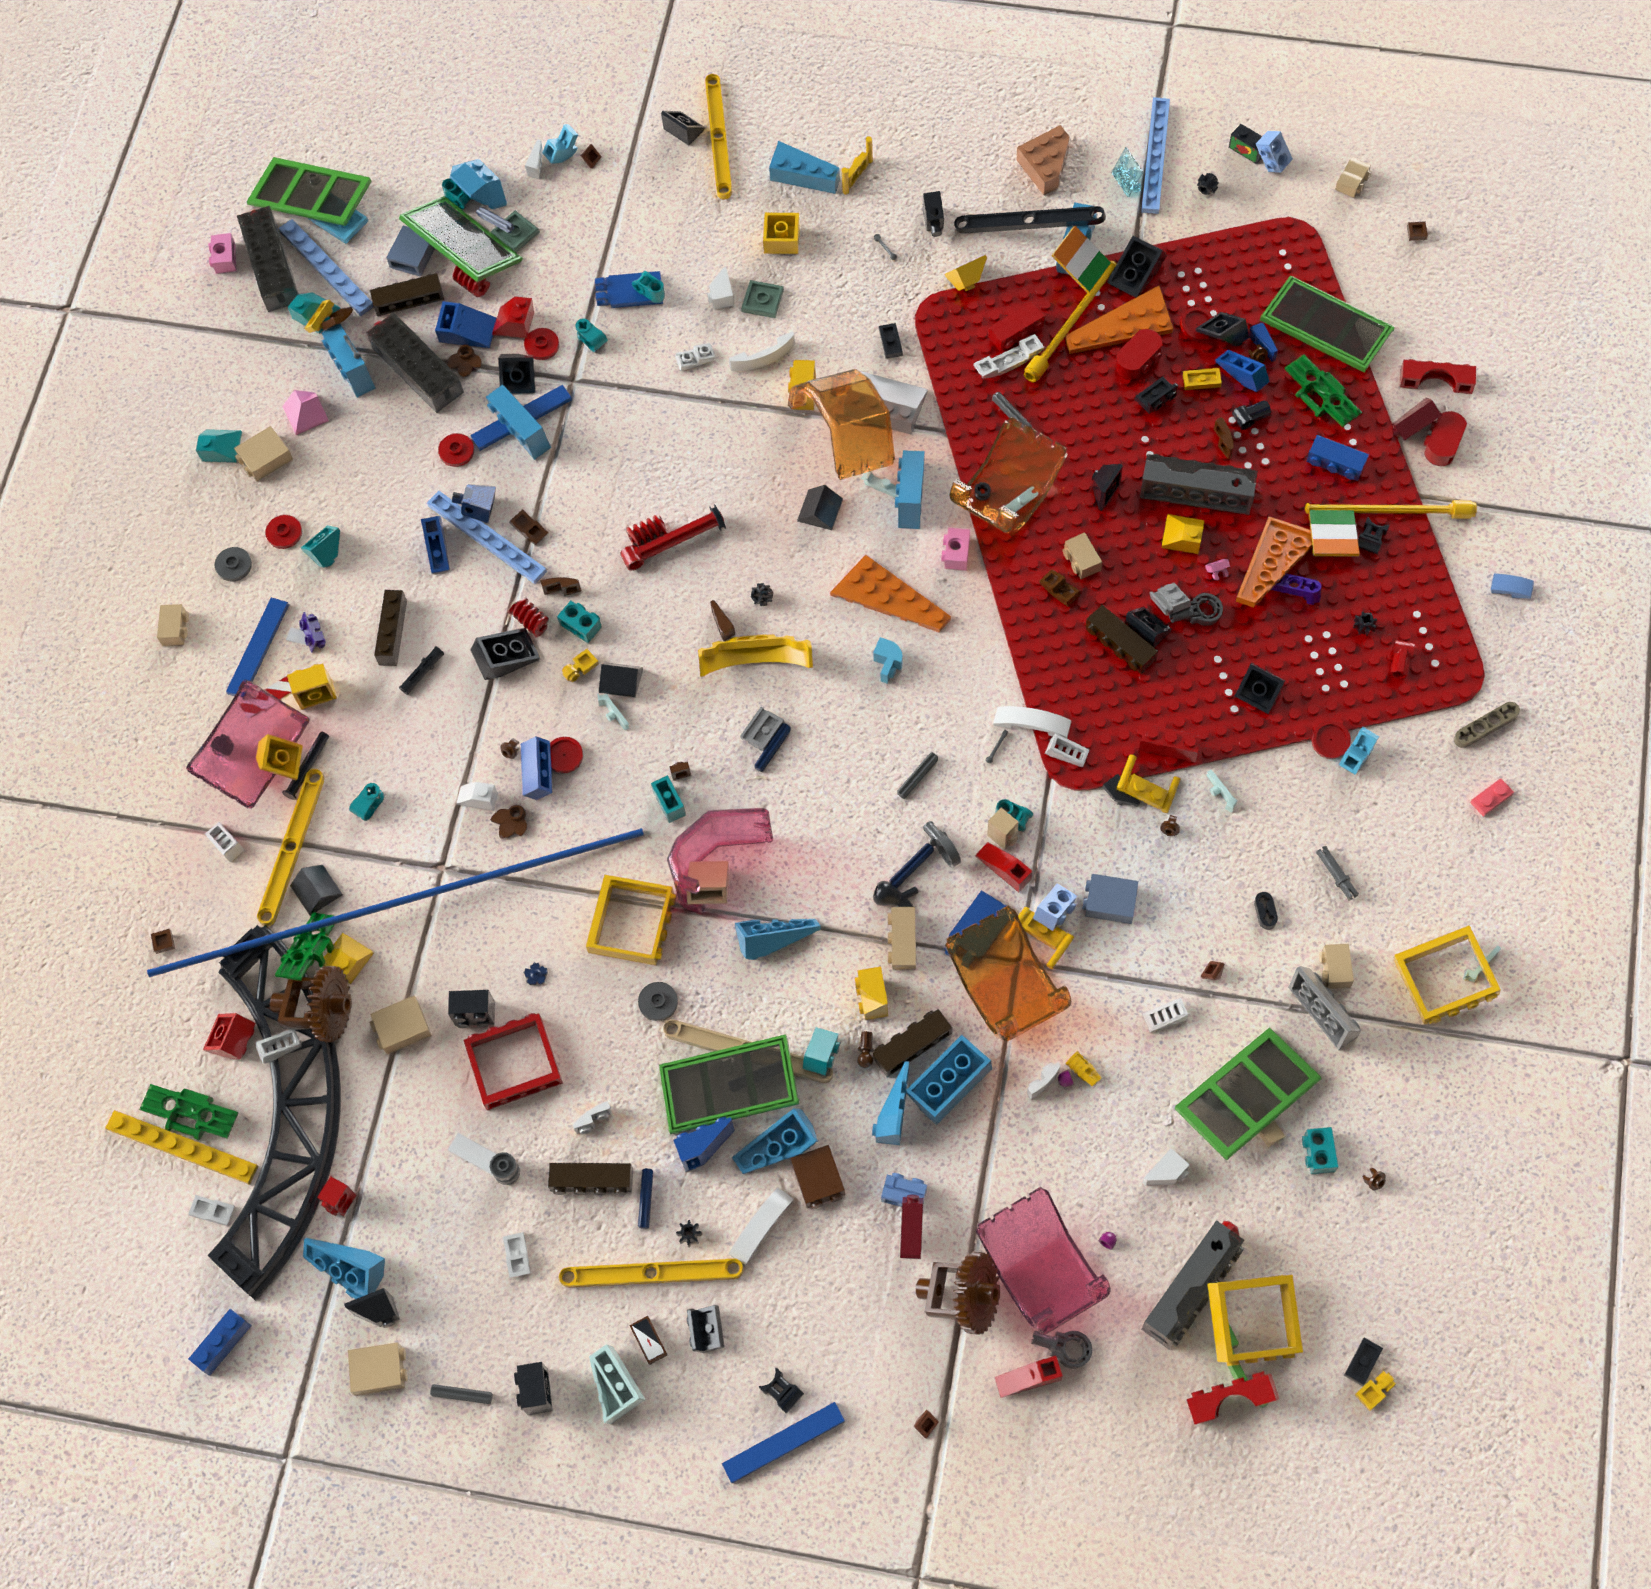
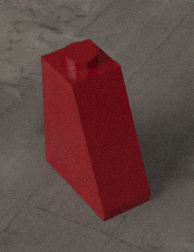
M1426 397L1392 423L1394 426L1392 431L1398 439L1401 437L1405 441L1441 417L1442 414L1433 400Z
M911 1194L902 1199L900 1258L921 1259L923 1198H919L918 1195Z

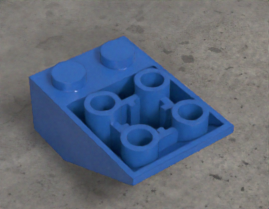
M443 301L435 332L439 343L490 348L493 338L492 332L497 318L460 303Z
M731 1117L719 1118L712 1125H701L696 1128V1131L689 1134L688 1132L681 1133L676 1139H673L685 1172L705 1165L735 1131Z

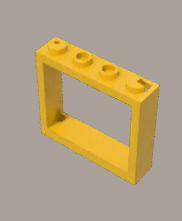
M604 874L586 943L588 953L656 966L657 961L661 960L663 948H661L662 941L665 942L667 938L666 925L667 923L670 924L672 912H670L671 905H675L676 894H674L673 887ZM613 888L665 897L651 955L598 945Z
M1470 925L1394 955V962L1423 1024L1438 1023L1442 1017L1447 1015L1449 1017L1456 1016L1462 1009H1474L1479 1006L1480 1002L1485 1000L1491 1002L1500 995L1501 989ZM1468 940L1491 987L1428 1012L1405 964Z
M1278 1275L1208 1284L1218 1362H1227V1366L1239 1365L1240 1360H1245V1363H1257L1258 1358H1264V1361L1277 1360L1276 1356L1282 1355L1283 1359L1295 1358V1353H1303L1293 1275ZM1280 1285L1288 1347L1233 1354L1225 1291Z

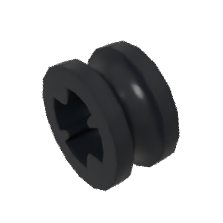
M980 482L975 486L974 495L979 501L989 499L991 495L989 484ZM984 489L985 494H981L980 490Z

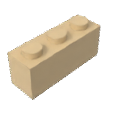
M891 907V913H888V925H892V932H888V944H892V952H888V964H892V969H916L915 907Z

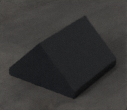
M681 111L661 112L663 129L688 146L706 128Z
M826 485L808 489L797 522L832 530L843 498Z
M1145 607L1128 611L1126 614L1125 624L1154 648L1172 630Z
M607 662L601 664L599 693L636 698L643 667Z
M1251 663L1235 697L1269 714L1282 693L1285 680Z
M323 865L301 868L290 885L310 916L313 912L316 913L343 895Z

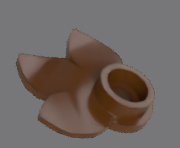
M462 345L456 354L448 358L446 366L447 369L457 368L459 375L464 378L471 374L473 368H480L482 360L480 356L475 354L472 347Z
M513 805L509 809H500L490 819L491 822L500 825L499 837L501 839L509 838L514 833L522 836L527 830V823L525 821L526 811L520 805ZM515 813H520L518 817H514Z

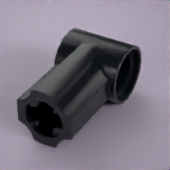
M1263 400L1249 407L1245 405L1238 407L1233 411L1232 416L1240 429L1246 430L1256 421L1271 416L1272 411L1269 403Z

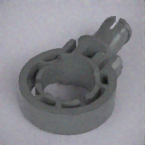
M1201 593L1193 601H1190V607L1175 613L1173 611L1169 612V618L1172 623L1187 619L1191 624L1198 623L1209 626L1219 620L1223 612V606L1215 595ZM1207 600L1214 611L1209 616L1205 615L1199 608V604L1206 603Z
M932 821L927 822L923 826V830L931 838V846L937 848L939 854H941L949 867L953 868L960 864L961 858L952 841L947 837L946 832L939 831Z
M1037 1331L1033 1333L1031 1344L1048 1348L1052 1351L1050 1356H1057L1058 1361L1067 1368H1080L1092 1356V1344L1089 1338L1079 1331H1069L1066 1333L1056 1331L1053 1337ZM1082 1339L1084 1341L1081 1344L1083 1349L1082 1356L1077 1359V1362L1081 1359H1084V1361L1079 1364H1072L1076 1362V1359L1069 1358L1065 1351V1345L1068 1341L1074 1340L1079 1343Z

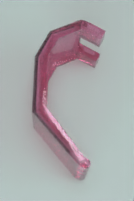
M245 679L238 687L239 690L208 738L190 760L186 769L188 773L198 779H202L203 782L220 790L221 793L236 800L242 806L252 809L276 775L260 770L256 760L259 741L269 734L297 743L309 724L310 719L261 687Z
M767 809L708 810L675 839L667 857V864L681 907L703 915L705 910L704 904H688L686 891L697 894L700 888L697 879L688 877L689 862H701L721 846L773 842L770 815Z
M1039 1187L1029 1193V1198L1024 1196L1012 1203V1208L1005 1207L993 1215L994 1219L991 1220L989 1217L977 1224L976 1233L986 1253L989 1254V1257L993 1258L992 1262L996 1263L997 1275L1021 1314L1035 1331L1041 1335H1046L1107 1298L1111 1288L1105 1275L1102 1274L1097 1277L1070 1236L1048 1190Z

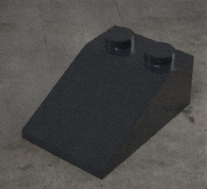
M1132 236L1107 283L1137 298L1157 274L1167 255L1163 250Z
M526 628L477 637L470 649L484 680L502 677L540 659Z

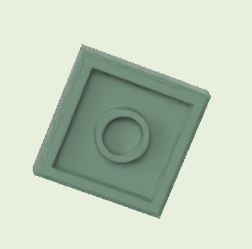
M516 210L505 218V220L513 224L514 230L511 233H507L497 226L491 231L494 236L516 253L540 233L535 225Z
M750 280L741 311L776 318L784 286Z

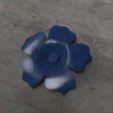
M538 962L530 965L531 969L525 968L523 973L528 979L527 983L529 985H536L537 982L540 985L545 983V975L548 974L547 968L540 967Z

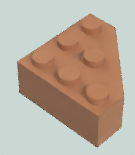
M1061 125L1017 147V162L1043 195L1058 189L1068 154L1070 136Z

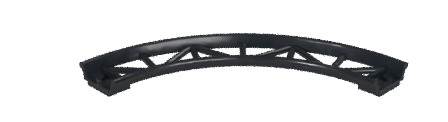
M257 925L254 929L251 928L234 945L271 935L274 932L266 925L263 927ZM282 940L223 956L224 958L219 962L221 969L218 973L243 1000L257 1024L262 1039L272 1036L264 1015L278 1022L279 1013H273L268 1009L270 1007V998L264 1001L269 950L273 947L280 957L286 954L288 947ZM260 960L255 1000L241 978ZM302 989L307 1002L311 1003L312 999L307 996L313 995V992L309 989ZM295 1029V1031L311 1039L301 1041V1047L287 1054L312 1047L283 1094L278 1058L269 1062L273 1085V1117L265 1159L245 1206L221 1241L208 1254V1257L255 1301L273 1282L302 1240L320 1203L317 1197L328 1181L335 1155L341 1113V1085L335 1042L319 1041L315 1038V1034H312L313 1030ZM322 1048L326 1071L327 1095L289 1099ZM326 1104L325 1126L320 1154L289 1107ZM281 1111L311 1157L276 1151ZM273 1159L308 1165L259 1196ZM314 1172L307 1195L295 1219L262 1205ZM257 1212L290 1227L280 1246L262 1270L259 1263ZM248 1215L250 1222L251 1260L231 1242Z

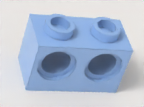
M1267 131L1256 143L1268 172L1281 173L1293 160L1281 131Z
M1057 883L1038 905L1033 919L1053 931L1057 925L1061 926L1064 923L1067 913L1071 914L1076 907L1074 902L1077 895Z

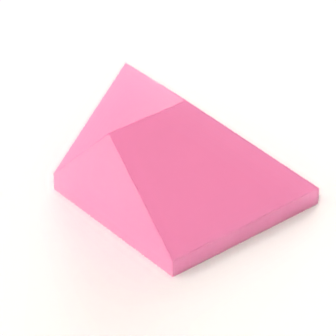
M294 390L283 405V409L296 435L329 421L315 392Z

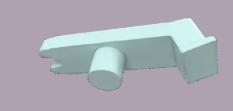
M866 470L861 479L864 480L865 485L894 498L899 497V495H896V485L890 483L889 479H880L874 476L872 471Z
M1033 486L1000 509L1006 519L1039 494L1038 492L1032 493Z
M597 694L599 706L606 705L610 711L606 714L608 721L616 719L624 730L629 729V723L611 701L608 694Z
M1210 769L1207 771L1208 774H1206L1214 785L1210 792L1213 796L1220 793L1227 802L1225 809L1232 813L1238 800L1231 795L1216 774Z
M1497 945L1487 957L1485 956L1488 963L1501 950L1500 946ZM1479 965L1474 971L1467 969L1463 980L1475 982L1477 976L1482 971L1481 966Z

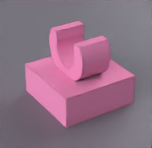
M1222 559L1205 565L1207 572L1213 573L1214 580H1219L1218 573L1220 571L1224 577H1228V571L1225 569L1230 567L1228 559Z

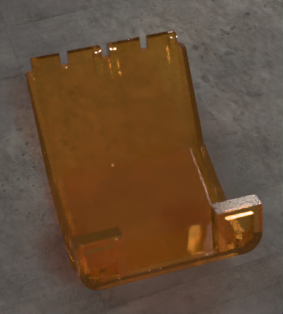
M852 369L806 381L791 388L787 406L791 409L805 406L808 395L813 399L830 428L835 472L840 480L850 478L852 474L856 476L866 473V471L870 472L893 465L895 453L890 411L871 379L857 369Z
M1010 417L1009 420L1003 423L984 463L968 484L956 479L952 484L949 494L954 504L1010 536L1015 535L1026 525L1045 500L1068 456L1065 446L1058 442H1055L1053 446L1052 439L1042 433L1037 436L1038 431L1026 424L1022 428V422L1013 417ZM980 482L989 484L991 488V495L986 501H979L974 495L975 486ZM1032 486L1034 487L1032 493H1039L1017 512H1013L1005 507V505ZM981 489V494H985L984 489Z
M1008 905L997 911L996 917L994 914H991L980 920L979 926L974 923L963 929L962 935L958 932L946 938L947 943L945 944L967 994L994 1036L1003 1041L1012 1040L1065 1011L1071 1005V996L1068 988L1065 985L1059 989L1056 988L1035 955L1017 912Z

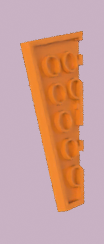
M1160 287L1153 288L1067 334L1065 342L1069 354L1126 343L1141 329H1151L1159 335L1173 333V326Z
M1268 517L1236 602L1255 607L1313 547L1311 530Z
M866 554L830 592V596H838L846 599L847 602H855L863 605L865 608L889 616L894 615L904 621L909 620L918 623V626L940 632L951 620L949 614Z

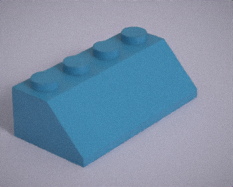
M961 1035L906 1090V1093L921 1112L937 1125L992 1070L991 1060Z

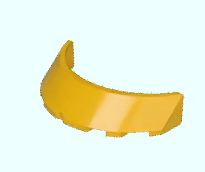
M775 634L739 636L730 638L729 641L713 642L712 647L700 648L698 650L700 677L726 667L760 662L791 663L813 668L811 642L807 639L797 641L794 639V636L788 635L784 637H776Z

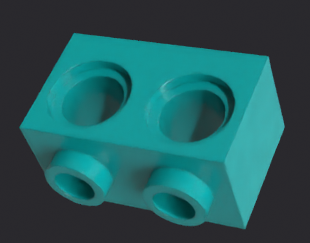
M571 600L557 616L560 626L586 643H589L602 628L600 617L597 614L586 611L583 605L580 603L576 604Z
M1332 1127L1307 1129L1304 1136H1302L1303 1148L1307 1149L1308 1155L1305 1156L1306 1168H1310L1311 1174L1336 1172L1338 1161ZM1312 1138H1320L1323 1144H1315ZM1322 1157L1326 1164H1318L1316 1158Z

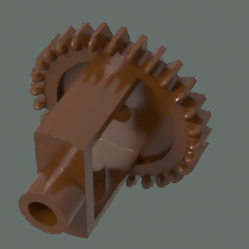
M325 966L317 971L314 978L303 977L302 980L288 979L285 993H273L270 998V1009L273 1013H279L278 1023L284 1029L313 1030L312 1034H315V1038L322 1042L338 1041V1038H341V1034H344V1028H347L346 1021H349L347 1014L351 1012L352 1007L351 994H348L350 986H347L348 979H345L346 974H343V969H340V967ZM301 989H309L313 992V995L307 996L312 999L311 1003H307V1006L312 1007L311 1011L304 1013L303 1018L294 1017Z
M974 1252L965 1256V1260L961 1261L962 1264L933 1262L931 1278H920L916 1283L917 1298L926 1300V1315L933 1318L958 1320L957 1323L960 1324V1328L969 1334L980 1335L984 1334V1331L987 1332L988 1327L992 1326L991 1321L995 1320L994 1313L997 1314L996 1305H999L1000 1285L997 1284L999 1276H996L998 1269L995 1268L996 1263L992 1262L993 1258L989 1257V1254ZM947 1272L956 1273V1279L960 1280L954 1282L959 1287L957 1290H953L954 1293L958 1294V1297L953 1299L954 1302H958V1306H955L954 1310L941 1309Z

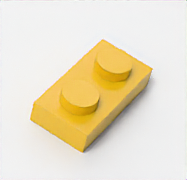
M330 299L322 301L304 329L309 333L318 332L322 328L321 323L323 320L328 318L333 312L332 307L334 303Z
M1219 368L1183 371L1185 390L1221 387L1222 382Z

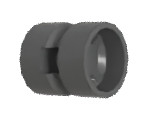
M501 1152L492 1157L489 1166L490 1171L499 1183L510 1185L518 1180L520 1168L511 1154Z

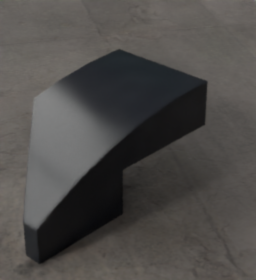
M1116 774L1103 784L1102 788L1117 802V805L1129 804L1134 805V807L1140 805L1137 798L1117 790L1121 778L1119 774Z

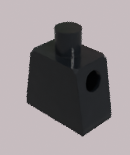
M940 191L923 193L922 210L926 231H931L933 237H938L942 235L941 230L944 229Z

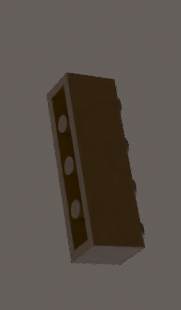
M437 273L370 290L377 317L445 300Z
M384 590L374 653L378 665L397 666L407 605V599L403 590Z
M1101 605L1087 618V631L1091 635L1098 637L1105 647L1111 648L1118 658L1124 659L1132 670H1137L1142 674L1157 659L1158 651L1105 606Z
M939 1009L934 1012L933 1010L929 1011L923 1016L924 1019L918 1023L916 1021L911 1023L905 1032L895 1034L886 1045L881 1044L875 1048L873 1059L887 1078L900 1070L905 1061L910 1063L952 1034L953 1027Z
M549 1163L548 1188L553 1194L564 1195L566 1192H574L576 1195H585L586 1192H594L596 1195H606V1192H614L616 1195H626L627 1192H632L633 1167L631 1163Z

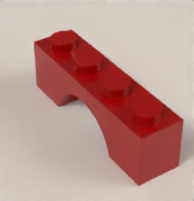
M1404 359L1400 369L1399 387L1418 389L1421 383L1428 379H1440L1447 382L1452 387L1454 393L1472 394L1476 385V366Z
M1262 1371L1252 1374L1253 1379L1247 1381L1244 1380V1377L1232 1380L1233 1385L1224 1387L1222 1383L1212 1386L1211 1392L1204 1393L1203 1389L1192 1392V1397L1186 1400L1194 1424L1218 1418L1222 1402L1230 1395L1244 1396L1251 1400L1255 1406L1280 1399L1272 1374L1265 1375V1372Z

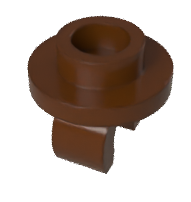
M1256 345L1257 349L1254 352L1249 350V355L1252 360L1263 363L1268 357V351L1266 348Z
M512 738L509 743H502L500 746L502 755L506 758L514 759L519 750L517 747L519 741Z
M1170 815L1168 821H1164L1161 824L1160 829L1162 833L1167 836L1179 834L1180 826L1176 823L1177 816Z
M1370 1168L1373 1176L1369 1178L1363 1175L1364 1182L1373 1191L1381 1189L1386 1182L1385 1173L1382 1171L1377 1172L1375 1168Z

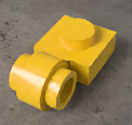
M585 649L572 659L574 664H567L563 667L562 672L567 681L574 682L580 677L579 671L585 675L599 665V662L588 649Z
M1383 1371L1375 1378L1378 1382L1377 1385L1370 1380L1355 1394L1369 1411L1386 1397L1382 1392L1383 1390L1388 1392L1396 1385L1390 1373Z

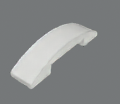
M792 331L778 337L777 345L747 357L744 351L730 357L729 365L731 371L754 370L779 360L795 345L794 332Z
M1034 334L1021 340L1019 346L992 359L988 356L975 362L974 367L982 378L995 377L1023 365L1044 349V346Z
M1002 706L997 708L993 725L1011 729L1012 726L1040 730L1048 732L1049 736H1054L1056 733L1067 739L1071 720L1043 710Z
M777 1188L749 1221L730 1250L729 1255L746 1266L758 1250L757 1247L780 1216L784 1215L794 1199Z

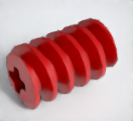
M456 265L452 274L453 280L475 297L485 295L490 287V282L486 281V278L476 282Z
M654 515L653 522L650 518H647L646 524L640 521L639 527L633 524V530L630 527H626V532L632 545L636 543L638 546H641V540L647 543L648 537L654 540V535L660 537V532L667 534V529L661 516L659 515L658 518Z
M527 598L515 602L509 609V614L513 615L535 637L541 636L547 629L549 618L547 616L543 617L544 613L539 612V609L534 607L532 602L528 603L529 600Z

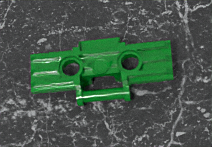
M1302 355L1285 367L1290 376L1302 387L1295 396L1301 398L1315 412L1317 418L1328 413L1338 424L1344 427L1362 414V411L1345 396V388L1329 372L1320 371L1305 355ZM1308 375L1315 376L1316 380L1309 381L1306 377ZM1317 392L1323 399L1322 407L1320 408L1307 393L1314 395ZM1337 400L1340 401V405H1333Z
M313 912L306 924L334 917V915ZM335 924L294 936V942L280 959L281 965L276 971L275 977L302 980L308 968L315 961L322 968L325 964L323 956L325 948H327L328 953H332L334 945L328 936ZM314 931H319L317 934H312Z
M150 1084L139 1109L140 1111L167 1119L165 1130H175L193 1136L196 1140H200L204 1132L228 1139L239 1113L212 1104L213 1097L185 1088L181 1092H175ZM174 1100L176 1102L175 1107L172 1110H166V1103ZM208 1112H211V1113H212V1118H211V1120L208 1121V1122H205V1119H206L207 1116H208ZM178 1117L193 1119L196 1121L195 1128L177 1123L176 1120Z

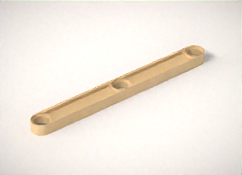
M668 1020L663 1026L667 1038L713 1052L751 1043V1041L678 1020ZM670 1025L678 1027V1031L675 1034L667 1032V1028ZM775 1048L756 1051L750 1055L752 1063L765 1067L782 1061L781 1051ZM790 1053L794 1075L820 1083H828L832 1080L833 1069L828 1068L830 1075L827 1078H822L819 1076V1073L802 1069L803 1056ZM739 1055V1056H735V1057H734V1058L743 1060L742 1055Z

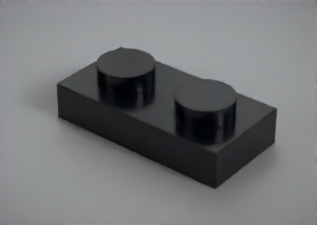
M896 323L879 326L885 359L903 356Z
M1364 1337L1344 1376L1364 1386L1383 1348Z

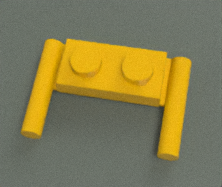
M871 136L865 138L866 153L862 151L858 157H855L849 169L846 167L841 169L842 191L845 195L849 194V189L867 168L868 164L873 162Z
M1129 755L1117 790L1160 809L1163 813H1168L1181 779L1174 776L1169 790H1166L1135 774L1131 775L1137 757Z
M1024 907L1003 939L1010 942L1017 930L1022 927V930L1052 949H1057L1046 964L1048 968L1053 969L1073 941L1074 936L1066 933L1059 927H1056L1053 931L1033 919L1035 912H1032L1028 907Z

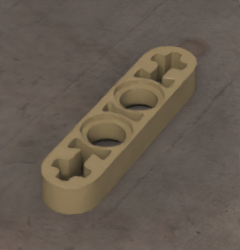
M1506 702L1459 729L1454 736L1455 745L1460 748H1466L1514 721L1520 712L1519 705L1515 702ZM1507 709L1514 710L1513 714L1510 712L1506 714L1505 717L1503 716V714L1506 713ZM1490 717H1497L1500 720V723H1491ZM1474 726H1482L1484 732L1477 733L1474 730ZM1470 732L1471 735L1467 737L1466 741L1464 739H1459L1460 736L1465 737Z

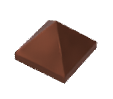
M592 144L580 155L590 168H593L602 157Z
M1210 961L1200 977L1210 980L1221 979L1225 964L1223 962Z
M926 1409L913 1427L927 1439L939 1421Z

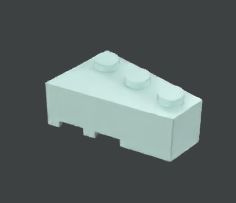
M606 1344L589 1356L599 1393V1402L602 1406L604 1423H614L646 1400L613 1346Z

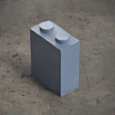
M403 225L386 259L390 268L421 277L435 248L408 226Z
M1092 874L1091 880L1086 881L1085 891L1089 892L1088 898L1083 900L1082 909L1086 910L1085 917L1132 924L1139 881Z

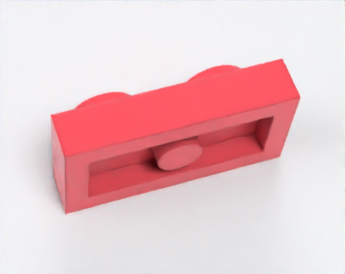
M1500 778L1474 797L1470 803L1484 817L1511 797L1514 791Z

